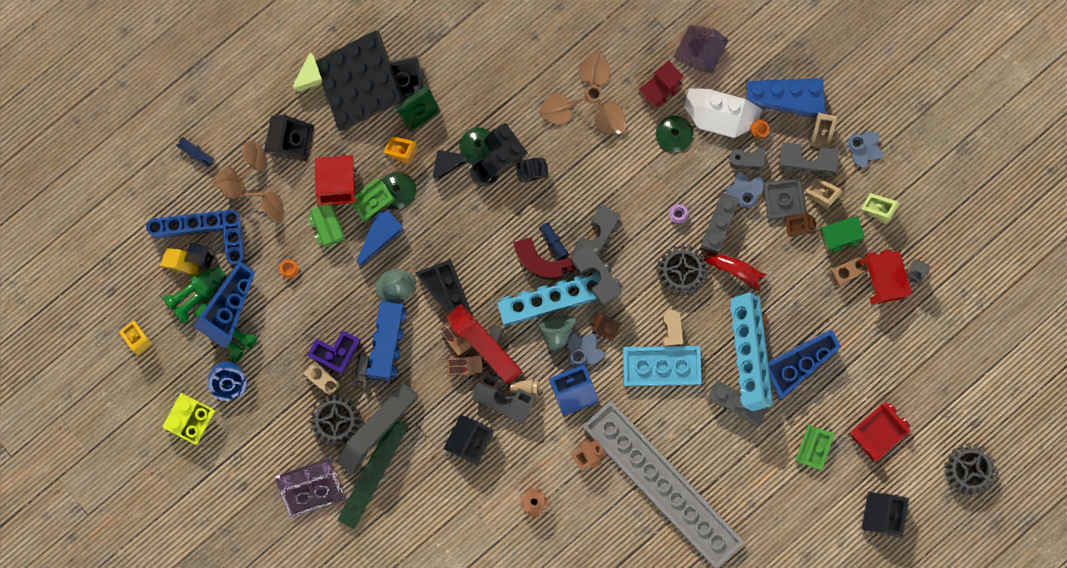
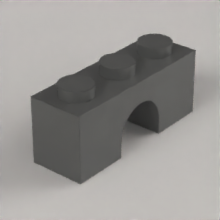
M782 143L778 169H783V172L793 173L794 171H801V174L804 175L817 173L825 178H831L837 173L839 149L820 147L818 158L808 161L801 154L802 145Z
M721 193L700 249L718 255L739 198Z
M601 204L591 220V224L600 230V236L595 240H587L581 236L571 256L589 244L592 248L596 247L599 252H601L603 247L607 248L612 240L610 237L613 231L617 232L622 223L619 221L621 215Z
M589 244L570 256V260L580 275L587 271H595L599 274L601 281L592 288V292L601 306L604 307L622 295L621 289L623 286L617 278L613 279L610 274L612 270L606 262L603 264L600 260L601 254L596 247L592 248Z
M484 372L477 383L471 399L524 424L536 396L521 389H518L515 396H506L499 388L501 380Z
M717 380L706 400L723 409L727 408L737 413L742 419L758 427L769 407L756 411L743 407L740 400L741 392Z

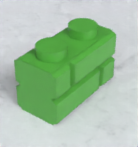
M321 205L310 210L311 216L308 219L312 227L316 226L318 233L315 234L319 245L323 244L324 248L346 240L332 205Z

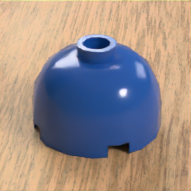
M224 361L211 369L207 384L208 389L215 398L221 401H231L234 397L238 395L240 397L244 393L247 380L243 369L239 365Z

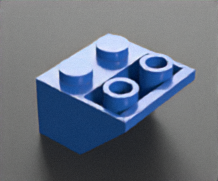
M585 364L549 378V383L563 417L599 403Z

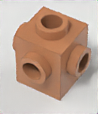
M597 439L592 442L586 440L578 445L580 449L571 454L581 471L589 466L592 469L602 464L601 459L607 456Z
M529 488V492L525 491V496H521L520 507L524 508L525 513H528L527 516L539 517V514H543L544 509H548V498H545V493H541V489ZM533 498L538 500V504L535 506L530 503Z

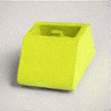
M180 393L162 427L197 445L215 410Z

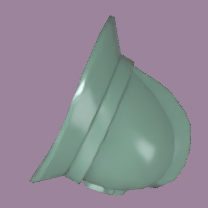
M389 270L382 274L377 281L376 295L384 302L402 303L414 291L416 278L405 270Z
M556 316L540 322L538 327L542 330L544 342L554 353L559 352L567 344L576 319L572 316Z

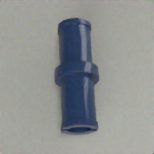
M182 137L178 142L179 144L176 145L177 148L190 155L189 158L197 160L206 168H209L214 161V158L202 151L199 145L195 146L185 137Z
M546 222L541 225L539 230L547 240L546 244L548 247H551L558 257V260L567 257L569 253L561 243V237L556 235L550 223Z

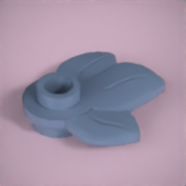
M867 131L862 135L854 134L848 139L847 145L850 151H852V159L858 166L866 168L868 160H878L883 157L881 149L876 144L880 139L879 134ZM858 141L860 146H854L853 142Z
M739 172L735 177L734 185L726 186V193L739 198L738 203L741 207L746 209L752 208L757 202V196L763 191V180L759 176L750 181L745 174ZM748 196L751 201L745 202L744 197Z
M575 333L571 335L568 340V348L570 350L569 362L574 367L584 364L594 365L603 358L605 353L596 349L597 338L595 334L586 335L582 339ZM576 355H581L582 360L576 361L574 357Z

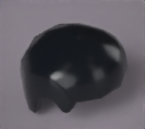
M480 158L472 164L470 176L478 186L488 187L498 180V176L492 179L481 164L485 158Z

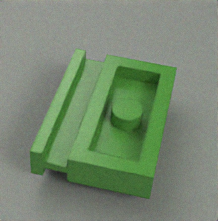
M378 177L356 194V203H352L363 222L367 223L396 199L382 182V179Z
M808 424L795 462L822 471L835 434Z

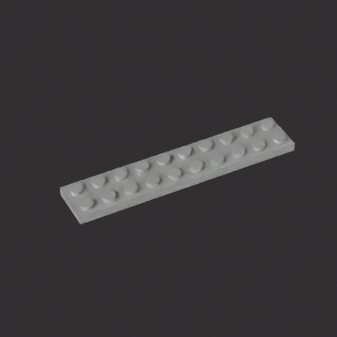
M611 400L582 426L594 440H598L603 450L714 568H718L744 543L735 531Z

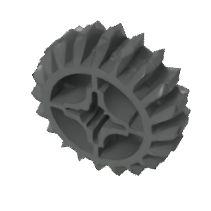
M681 245L679 251L677 246L673 247L674 252L667 249L668 256L662 254L661 258L664 261H658L657 263L659 266H662L656 269V272L662 273L657 276V279H664L660 285L663 287L667 284V292L671 288L674 289L673 295H676L678 290L681 297L684 296V291L690 296L691 289L695 293L698 292L696 285L703 287L704 284L700 280H707V277L702 275L708 273V269L702 268L707 266V262H700L704 256L700 255L697 257L696 255L699 252L697 249L692 253V246H689L687 251L684 250V245ZM679 257L678 265L667 267V264L673 258ZM685 257H688L691 260H693L697 268H694V266H689L686 263ZM682 262L684 270L688 271L684 273L683 279L681 272L677 271V269H680ZM667 273L677 276L679 285L672 282ZM698 274L692 283L685 285L687 276Z
M334 394L331 401L329 396H326V403L321 399L319 400V403L322 405L320 408L317 405L313 406L317 413L310 412V415L315 417V419L309 420V423L315 424L310 429L311 431L318 430L314 434L315 438L322 435L319 440L321 443L327 439V446H330L332 441H334L335 447H338V441L344 446V439L347 438L349 441L351 439L349 435L356 433L353 431L354 428H361V426L356 425V422H361L362 419L355 417L361 413L359 410L353 411L357 407L356 404L349 406L352 401L350 398L344 402L345 397L343 395L337 400V395ZM338 405L345 407L351 417L340 416ZM332 406L331 414L328 417L321 418L324 410ZM335 414L338 419H341L337 422L336 430L333 422H330L334 419ZM351 423L348 430L339 435L340 427ZM320 424L330 425L333 436L325 434Z
M967 443L966 450L963 445L958 446L959 451L956 449L952 450L954 456L950 454L947 456L951 462L944 463L945 466L950 467V469L944 470V473H950L946 481L952 479L953 482L950 484V487L952 488L957 485L956 492L958 493L963 489V495L965 496L968 494V491H970L971 496H975L976 491L979 495L983 494L982 488L986 491L989 490V486L986 483L994 484L990 477H997V474L992 473V470H997V466H991L995 459H988L991 456V452L984 454L985 447L978 451V444H974L973 448H971L970 443ZM964 454L975 455L971 462L959 459ZM980 459L985 466V475L979 469ZM956 465L962 470L961 480L956 474ZM973 465L974 469L972 470L975 472L968 475L967 467ZM971 477L982 480L975 486L966 484Z

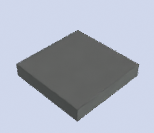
M801 178L763 182L767 220L784 219L785 217L806 214Z

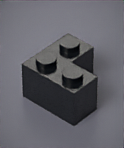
M504 123L493 129L484 140L491 152L481 164L493 179L516 166L528 152L509 126Z

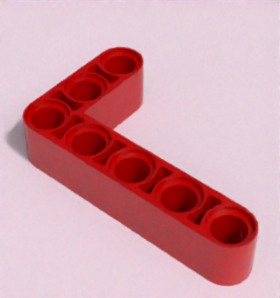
M462 304L446 316L452 329L461 338L464 337L508 385L523 373L520 367Z

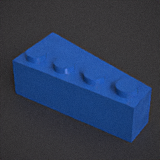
M823 78L747 81L746 100L760 108L814 118L817 117L818 113L825 114Z
M239 261L193 325V327L224 349L232 339L255 272Z
M380 301L376 320L377 331L374 332L373 336L374 350L370 352L369 357L371 368H367L366 373L369 379L392 382V379L397 376L398 367L395 366V360L400 357L401 348L398 347V342L403 339L404 329H401V323L406 320L407 314L403 304Z
M827 330L768 361L770 384L777 399L782 400L819 365L841 348L833 330Z

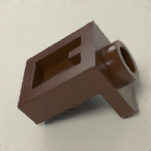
M806 213L785 217L787 236L815 234L817 223L813 215Z
M600 313L599 317L595 315L591 323L593 327L592 332L613 342L621 323Z

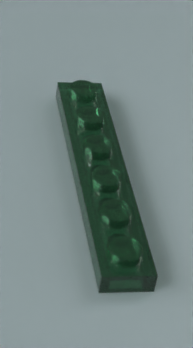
M397 421L379 440L337 521L355 530L409 428L408 425Z

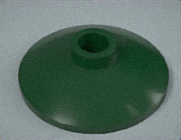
M680 116L666 117L657 126V143L663 150L669 153L683 152L692 143L693 128L686 119ZM677 130L679 134L673 136L671 132Z
M480 127L472 128L462 136L460 152L466 156L469 163L473 164L480 158H486L491 152L484 142L490 133L489 130ZM481 142L482 146L477 148L475 147V143Z
M392 172L383 177L382 182L396 199L387 206L388 208L403 209L413 202L416 195V187L410 176L402 172ZM395 186L400 187V191L394 192L393 188Z

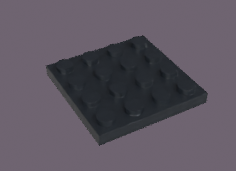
M377 30L316 60L323 81L321 83L338 131L348 129L404 101L380 32Z

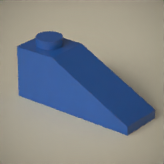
M388 210L385 213L383 211L374 218L375 221L370 228L356 261L360 267L404 231L402 225Z

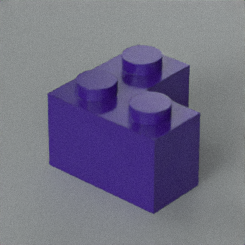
M342 330L334 347L316 338L307 356L317 363L344 375L361 344V340Z

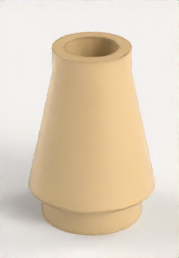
M531 379L512 382L510 387L511 394H516L518 389H521L538 397L539 381Z

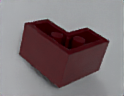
M668 60L654 72V76L647 83L639 88V95L653 110L656 107L661 108L667 103L666 99L670 95L675 96L682 90L681 86L683 85L684 76Z

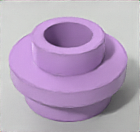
M681 204L674 205L669 211V217L674 223H683L688 218V210ZM680 211L682 216L676 217L675 212Z

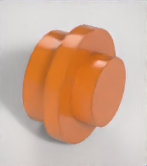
M764 120L754 121L751 125L752 135L758 139L766 137L769 133L767 122Z
M287 259L280 264L279 271L283 277L290 279L298 274L299 267L294 260Z

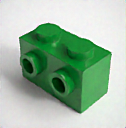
M858 216L823 226L819 230L826 252L832 251V253L842 251L843 247L848 245L851 248L861 245V241L865 238Z

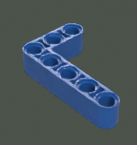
M234 210L153 218L146 224L147 232L152 237L158 239L223 231L227 261L233 267L239 261L243 264L245 262L242 219ZM236 216L237 220L235 223L229 224L227 222L228 218ZM217 218V224L209 226L210 219ZM193 220H198L199 222L196 228H190V223ZM178 222L180 224L177 230H171L173 223ZM159 224L161 226L160 230L153 233L152 227ZM237 234L239 236L238 240L234 243L229 242L230 236ZM234 253H239L240 259L235 262L231 261V256Z

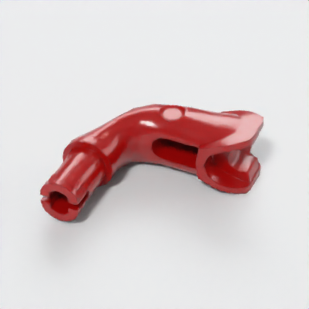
M706 253L705 256L709 258L704 257L703 261L707 262V265L724 270L739 278L751 289L760 291L761 288L758 280L759 278H764L767 274L760 272L741 260L723 254Z

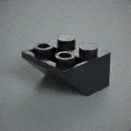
M460 414L443 450L478 467L495 430Z
M868 492L861 530L898 538L903 537L910 498Z

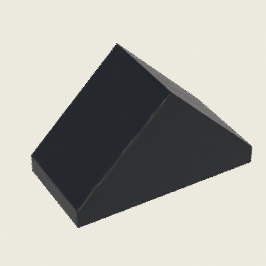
M438 150L433 171L434 181L438 182L466 163V156L464 154Z
M190 243L184 261L208 271L215 253L206 245Z

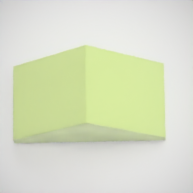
M309 53L293 84V88L297 92L320 85L323 82L314 55Z
M870 193L861 210L887 224L900 203Z

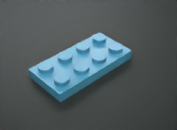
M700 346L623 347L624 386L701 385Z

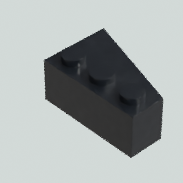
M451 259L415 272L416 277L447 315L460 304L472 315Z

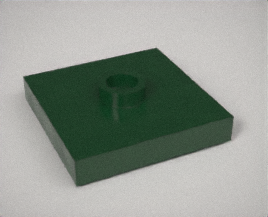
M427 86L395 107L410 133L441 113L437 102Z

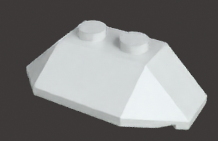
M689 89L684 105L685 110L698 129L731 138H736L750 131L752 123L759 120L762 108L746 99L710 89Z

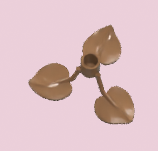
M602 51L590 54L579 67L580 79L584 82H590V87L585 91L584 96L568 104V99L565 95L553 93L544 100L539 110V115L547 122L564 124L572 118L570 108L586 100V102L591 104L597 103L600 112L595 115L594 122L599 131L605 134H618L626 131V119L621 108L612 102L606 103L603 108L600 104L602 92L596 85L604 84L610 77V67Z
M248 141L243 146V156L246 162L251 165L250 169L238 177L237 172L233 168L225 167L217 174L212 185L222 190L223 195L227 199L244 196L263 197L261 199L263 210L273 221L281 224L284 208L282 200L275 192L269 191L267 194L243 193L245 185L241 179L252 172L254 168L259 172L263 171L267 161L262 147L256 141Z

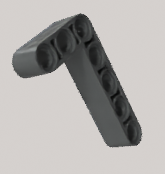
M403 383L347 442L337 463L353 475L364 462L369 450L414 404L419 395Z

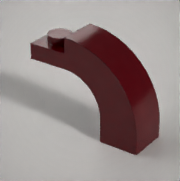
M532 237L513 242L515 253L521 265L538 278L546 280L563 279L562 271L565 270V273L576 270L570 258L555 262L541 258L535 250Z

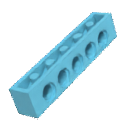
M592 272V276L585 277V275L574 277V281L571 282L562 280L556 282V286L549 288L548 285L541 286L532 293L529 290L523 291L518 294V297L511 298V296L500 298L497 306L503 327L597 301L593 292L587 289V284L593 282L598 285L601 281L599 274ZM573 287L577 288L579 294L571 296L568 290ZM558 293L561 298L559 301L554 302L550 299V295ZM534 298H539L542 300V304L539 307H534L531 301ZM516 303L524 306L521 312L513 310V306Z
M749 292L730 299V312L733 318L732 329L735 335L734 347L737 352L738 382L741 387L740 400L743 407L756 411L772 406L773 401L760 297Z

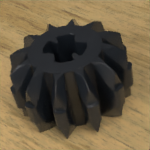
M545 158L527 159L519 162L516 166L517 176L521 182L538 181L548 176L549 168Z

